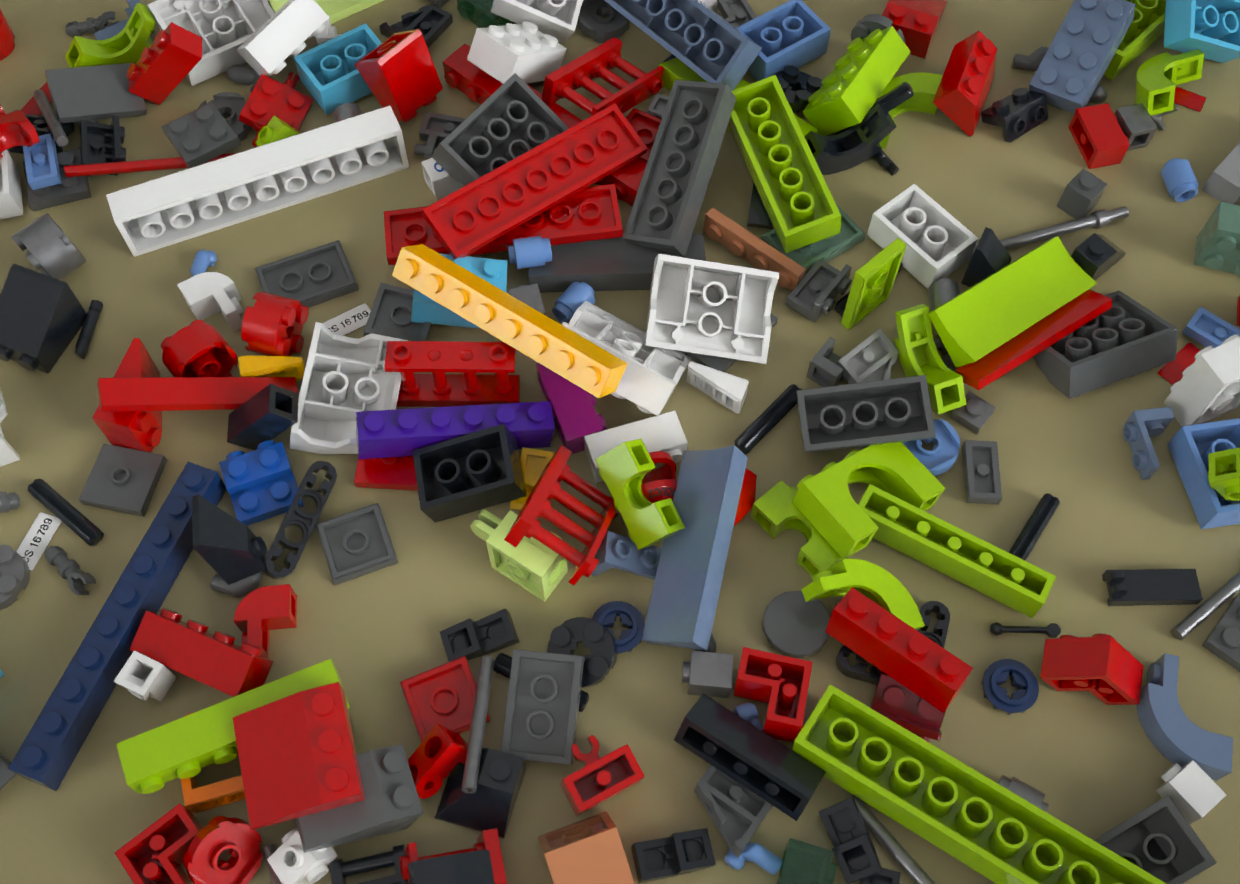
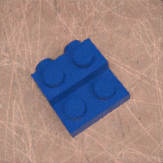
M264 441L258 445L257 450L248 453L234 451L226 456V460L219 462L237 520L248 526L288 511L298 490V485L288 453L282 442ZM302 498L299 499V508L304 507Z

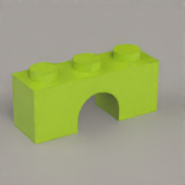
M642 438L623 442L595 459L600 477L607 484L613 497L614 506L621 513L628 528L629 537L636 544L638 550L652 546L685 528L671 498L652 503L642 493L641 484L643 477L656 468Z
M780 480L753 503L750 517L773 539L784 530L793 529L801 532L805 536L807 543L800 549L796 562L812 577L820 572H824L842 560V558L792 502L798 490Z

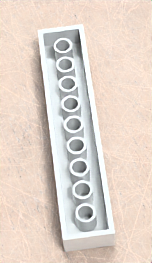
M387 106L139 185L107 194L106 197L114 222L132 255L136 257L409 168L402 130L391 106Z

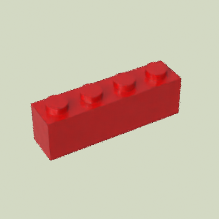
M853 587L833 609L825 630L827 634L942 713L947 710L961 691L973 667Z
M165 608L162 609L161 613L146 610L129 650H135L170 669L232 697L264 685L274 661L261 656L263 649L247 643H242L241 647L233 644L236 639L235 637L219 631H215L214 635L207 632L209 626L189 619L187 623L181 621L183 615Z

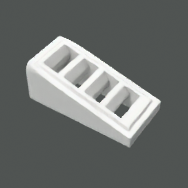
M690 361L688 365L687 382L729 410L737 414L740 413L747 395L748 380Z

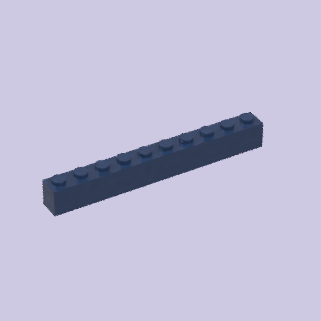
M187 462L8 767L9 770L24 779L57 791L116 687L115 678L133 653L129 649L146 610L158 612L194 549L192 497L199 494L212 504L218 506L225 494L226 486L217 471Z

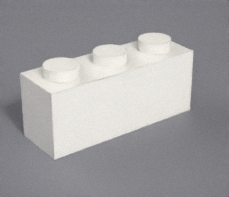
M676 411L584 436L585 453L596 483L603 480L600 477L595 459L626 441L642 438L648 453L656 451L668 452L675 463L682 460L684 450L687 451L688 442ZM654 463L655 466L660 465V464H664V463Z

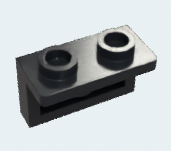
M1027 88L1016 89L1011 95L994 102L991 107L982 111V122L1002 127L1004 141L1010 143L1048 119L1046 96L1043 93L1030 91Z
M118 115L112 116L111 125L87 121L80 122L81 165L126 161V148H121V144L124 143L125 128L120 126Z

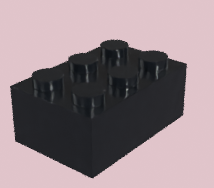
M505 424L412 451L420 508L435 523L527 496L517 440Z

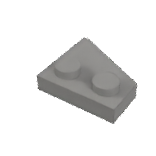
M878 329L835 364L843 368L842 376L849 384L888 380L891 376V367L895 364L899 351L882 330Z

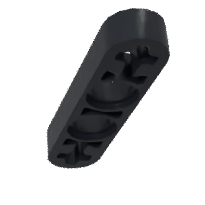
M317 461L313 463L301 481L265 556V573L272 579L280 580L289 576L300 559L336 482V469L329 462ZM320 470H324L326 472L325 477L329 481L324 480L317 492L311 490L317 480V476L313 472L318 473ZM300 498H312L316 503V510L310 514L302 512L298 505ZM292 525L299 527L303 535L302 540L297 543L289 542L284 534L286 527ZM278 543L285 549L296 551L295 555L291 551L287 553L284 564L288 568H282L279 572L274 570L275 564L271 562V559L276 560L284 549L277 547Z

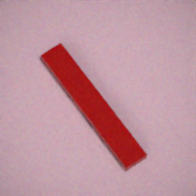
M1089 289L981 359L961 366L955 372L962 375L963 383L979 391L1112 308V298Z
M295 377L98 378L97 382L101 412L235 410L269 384L299 394Z

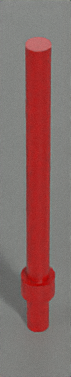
M236 153L221 154L207 162H212L224 157L234 155ZM181 157L70 165L64 166L66 177L183 169L188 168V166Z

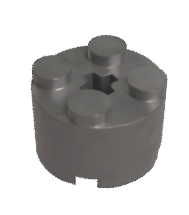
M48 213L40 216L11 236L22 251L28 249L25 256L37 270L43 267L44 269L40 272L55 279H62L86 261L81 252Z

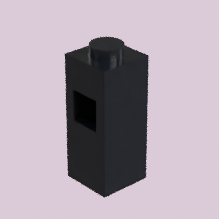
M269 384L229 414L227 442L250 450H257L260 443L272 440L297 423L299 394Z

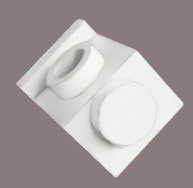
M134 650L114 682L128 689L129 693L143 701H147L151 697L161 702L177 677L163 664Z

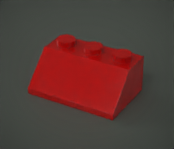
M980 31L954 45L933 103L969 137L974 135L995 76L997 47Z

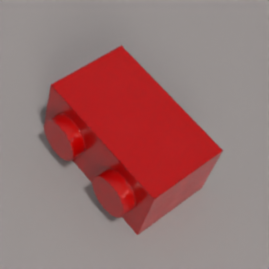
M1109 104L1076 109L1068 128L1088 168L1094 169L1120 164L1130 144L1128 137L1124 135L1118 123L1117 116L1113 114Z

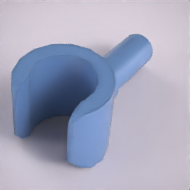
M747 702L734 708L735 714L763 731L758 711L754 704Z

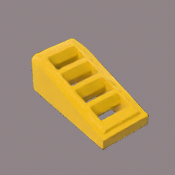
M238 356L241 377H295L296 381L303 380L306 366L302 357Z

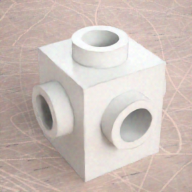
M297 827L282 838L283 844L267 861L282 884H313L328 873L329 869L327 866L338 855L332 847L304 853Z

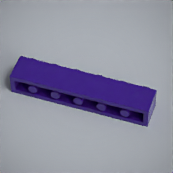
M551 401L356 412L358 459L413 456V450L501 424H505L515 436L518 449H522V447H550L555 430Z

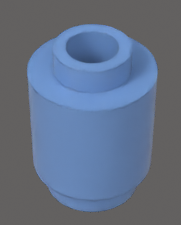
M1174 158L1165 163L1160 174L1170 197H1174L1176 202H1185L1194 198L1198 194L1197 188L1199 184L1190 162L1187 159Z
M541 236L513 239V246H508L510 264L516 263V268L522 269L544 266L545 262H552L550 239L542 238Z
M573 282L555 301V307L552 309L554 316L561 323L566 322L569 324L575 311L585 301L591 304L595 303V292L585 282Z

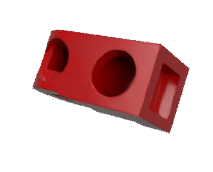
M438 723L408 759L419 799H426L436 794L442 786L443 779L449 775L459 762L463 764L466 762L468 744L460 734Z

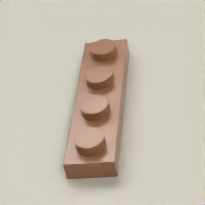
M712 207L705 214L703 232L711 240L718 241L727 247L732 254L752 264L755 269L779 272L777 283L781 287L793 291L804 278L806 272L804 267Z

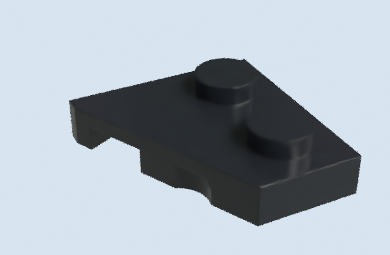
M429 4L416 12L402 15V21L389 26L385 22L379 27L381 34L388 38L394 33L420 29L429 48L453 23L452 14Z

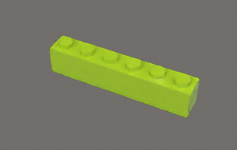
M869 484L858 504L879 527L873 536L874 539L1030 618H1033L1044 605L1056 579L1055 575Z
M330 658L116 743L127 785L138 794H149L162 789L165 786L164 783L173 779L193 777L201 772V768L210 764H224L232 761L237 757L238 753L232 717L300 691L339 682L343 688L332 659ZM346 697L347 708H350L349 702Z

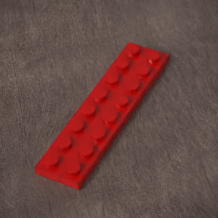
M614 103L422 209V216L454 260L459 257H465L646 154L648 148Z
M615 184L587 187L468 256L508 251V246H513V239L534 236L549 238L551 246L623 237ZM428 206L383 211L388 265H396L401 247L423 244L439 254H449L422 216V209Z

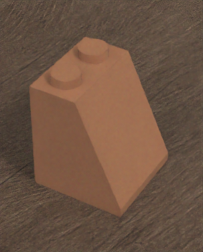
M606 811L538 836L553 884H635L617 827Z

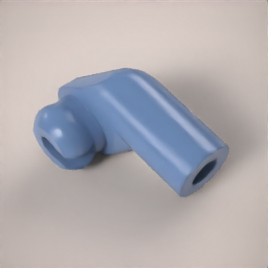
M202 249L196 253L190 269L192 277L205 273L208 266L212 267L215 265L217 256L214 251Z
M748 843L739 858L728 847L729 852L725 856V863L735 870L742 869L744 862L749 861L754 862L771 875H775L782 865L781 858L759 843Z

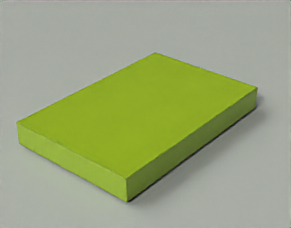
M897 238L855 272L841 324L847 330L852 329L889 298L906 249V243L901 239Z

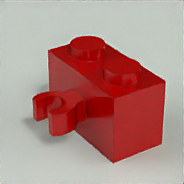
M594 735L588 737V742L592 747L591 752L588 754L581 753L577 744L572 745L571 752L573 757L577 761L584 763L585 767L563 778L560 785L576 816L634 786L645 777L628 744L602 758L598 755L600 746Z

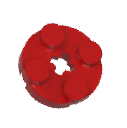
M223 815L214 817L194 837L183 856V866L187 870L189 879L193 884H247L254 877L262 862L263 854L260 852L261 836L255 829L251 830L250 824L243 819L227 818ZM229 849L230 859L228 861L221 860L217 864L220 853Z

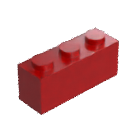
M172 22L164 31L160 30L150 48L146 47L143 50L139 61L136 64L132 63L127 71L129 92L160 105L202 59V37Z

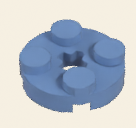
M941 418L938 421L933 419L935 438L902 442L933 476L941 475L952 468L958 457L960 447L958 433L950 423ZM924 440L926 443L932 442L934 444L932 451L923 449L921 441Z

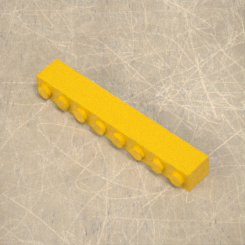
M420 244L401 247L392 273L393 277L595 397L601 398L616 391L628 363L427 246Z

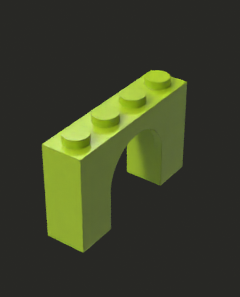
M902 442L866 446L861 451L855 449L839 463L833 461L826 465L815 476L808 474L797 484L798 491L792 502L841 558L846 559L865 548L879 528L854 501L849 492L848 484L862 482L874 485L924 511L934 506L945 490V487Z

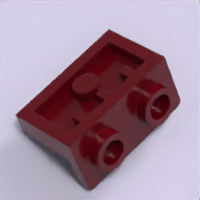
M881 671L870 708L927 742L930 741V738L940 741L942 735L940 728L946 711L942 713Z

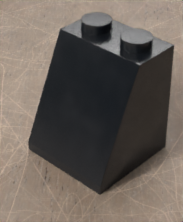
M17 264L12 265L0 294L1 360L8 362L11 359L29 371L37 369L49 374L83 326L87 314L66 282Z

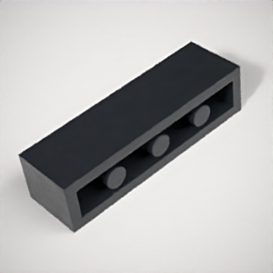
M704 693L687 713L674 738V741L795 821L799 819L826 773Z

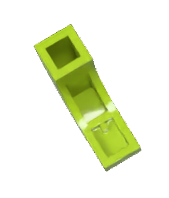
M137 3L124 29L109 39L92 40L74 36L65 55L69 67L136 64L143 50L146 47L150 48L153 44L150 34L154 32L156 22L148 6Z
M1199 49L1174 56L1165 52L1145 61L1138 68L1136 74L1135 105L1143 103L1150 116L1173 110L1176 85L1201 79L1204 53Z
M916 72L897 76L890 80L878 98L906 82L912 87L914 95L890 110L888 113L893 119L897 115L908 111L935 114L937 106L933 103L943 75ZM890 133L879 143L882 148L886 149Z
M920 304L895 312L899 337L895 338L894 341L899 351L898 357L905 376L926 375L931 410L941 414L967 405L962 375L950 370L942 361L933 338L931 319L928 315L929 306Z
M842 559L824 572L812 576L813 582L801 589L805 601L809 602L834 596L844 597L853 587L914 629L919 630L925 626L915 601L902 583L887 570L865 560Z

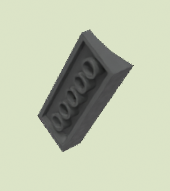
M685 80L674 81L622 237L626 243L658 249L685 258L736 101V97L727 84Z
M692 234L685 258L706 261L703 234ZM622 237L552 245V262H545L544 266L530 267L528 274L529 285L537 283L540 293L564 292L575 281L587 283L594 291L650 290L655 257L658 254L681 256L650 247L626 243Z

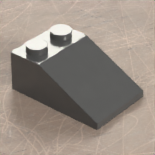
M403 744L370 750L357 755L365 800L295 818L304 853L405 830L423 814Z
M1168 795L1094 840L1167 884H1183L1217 863Z

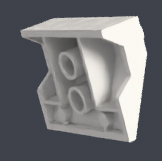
M157 0L147 4L160 30L164 31L172 22L202 37V59L186 75L191 86L221 74L233 65L246 63L236 50L275 14L268 0Z
M658 254L654 261L650 288L645 346L766 364L772 328L770 315L773 294L780 273Z
M585 301L575 311L569 324L566 322L562 323L564 327L628 363L616 391L611 394L616 398H626L637 404V408L646 414L660 415L692 359L680 351L645 346V332L588 301Z
M316 322L298 398V421L292 425L290 449L317 454H358L356 412L396 410L402 377L400 372H385L387 341L408 340L373 333L356 339L333 334L325 325Z

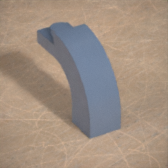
M1165 653L1154 663L1150 664L1147 671V684L1141 688L1140 704L1136 705L1141 725L1155 748L1173 764L1178 763L1183 767L1194 760L1212 780L1217 781L1232 773L1233 737L1206 731L1189 720L1181 709L1177 697L1179 656Z

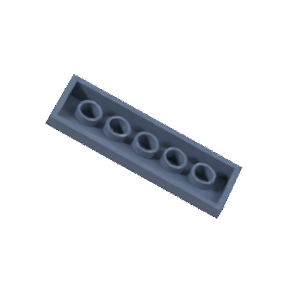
M735 445L713 450H684L673 504L685 528L664 539L644 625L643 637L641 639L646 643L708 651L748 457Z

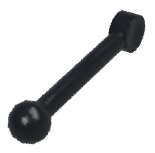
M998 622L990 625V632L995 636L1002 633L1046 634L1050 638H1055L1061 632L1060 627L1056 623H1050L1047 627L1002 626Z

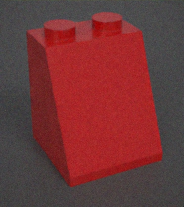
M420 29L394 33L354 64L382 108L391 106L397 121L405 123L413 119L417 115L416 110L421 106L426 107L432 104L437 99L436 94L443 90Z

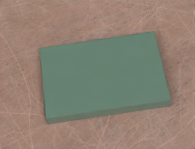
M836 203L842 216L839 234L785 253L774 228L763 234L761 240L804 267L806 275L819 259L826 263L864 241L866 234Z

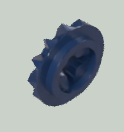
M612 601L598 608L592 619L603 624L608 629V627L614 626L616 616H620L621 625L627 628V630L621 631L619 640H616L613 630L609 631L615 639L617 655L627 651L631 652L634 647L641 643L645 625L644 619L639 610L633 605L623 601Z
M1001 659L992 663L985 670L981 682L984 689V698L989 699L994 709L1005 711L1008 715L1023 713L1036 702L1039 693V686L1034 673L1026 665L1013 659ZM1008 677L1011 680V685L1020 689L1015 690L1011 694L1010 699L1009 695H1007V690L999 686L1004 684Z

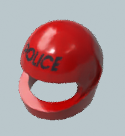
M650 452L649 455L653 463H664V465L648 472L643 477L641 484L642 493L652 503L671 498L673 502L674 493L677 488L676 464L668 452Z

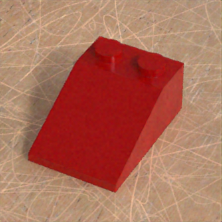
M889 0L882 16L893 21L891 26L896 31L900 28L903 32L905 44L911 51L909 54L925 59L947 1Z
M134 338L113 378L160 377V371L139 338ZM99 404L92 417L109 442L114 446L152 453L153 448L160 443L162 437L161 411L101 412Z

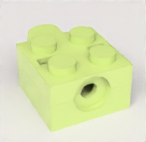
M482 510L478 515L479 520H474L470 528L475 535L486 541L491 567L545 602L568 572L567 560L533 537L528 539L524 536L517 547H514L504 539L518 515L510 510L504 519L501 520L489 511Z

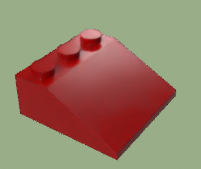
M339 682L300 691L232 717L251 830L365 800L345 692Z

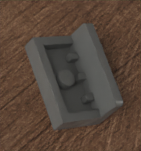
M819 259L787 296L785 304L813 322H816L822 313L827 315L835 304L836 296L838 294L844 295L852 282L849 279L852 267L846 264L839 271Z

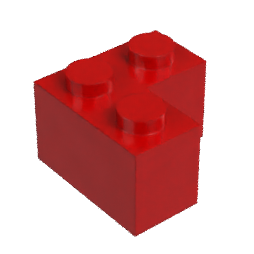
M1097 633L1092 635V637L1080 638L1072 635H1062L1057 639H1045L1040 678L1056 691H1090L1106 705H1139L1144 665L1110 635Z
M743 647L734 696L768 703L763 732L772 738L794 743L802 729L813 662Z
M179 803L114 853L134 884H193L180 865L183 864V856L187 852L190 843L203 827L193 812Z

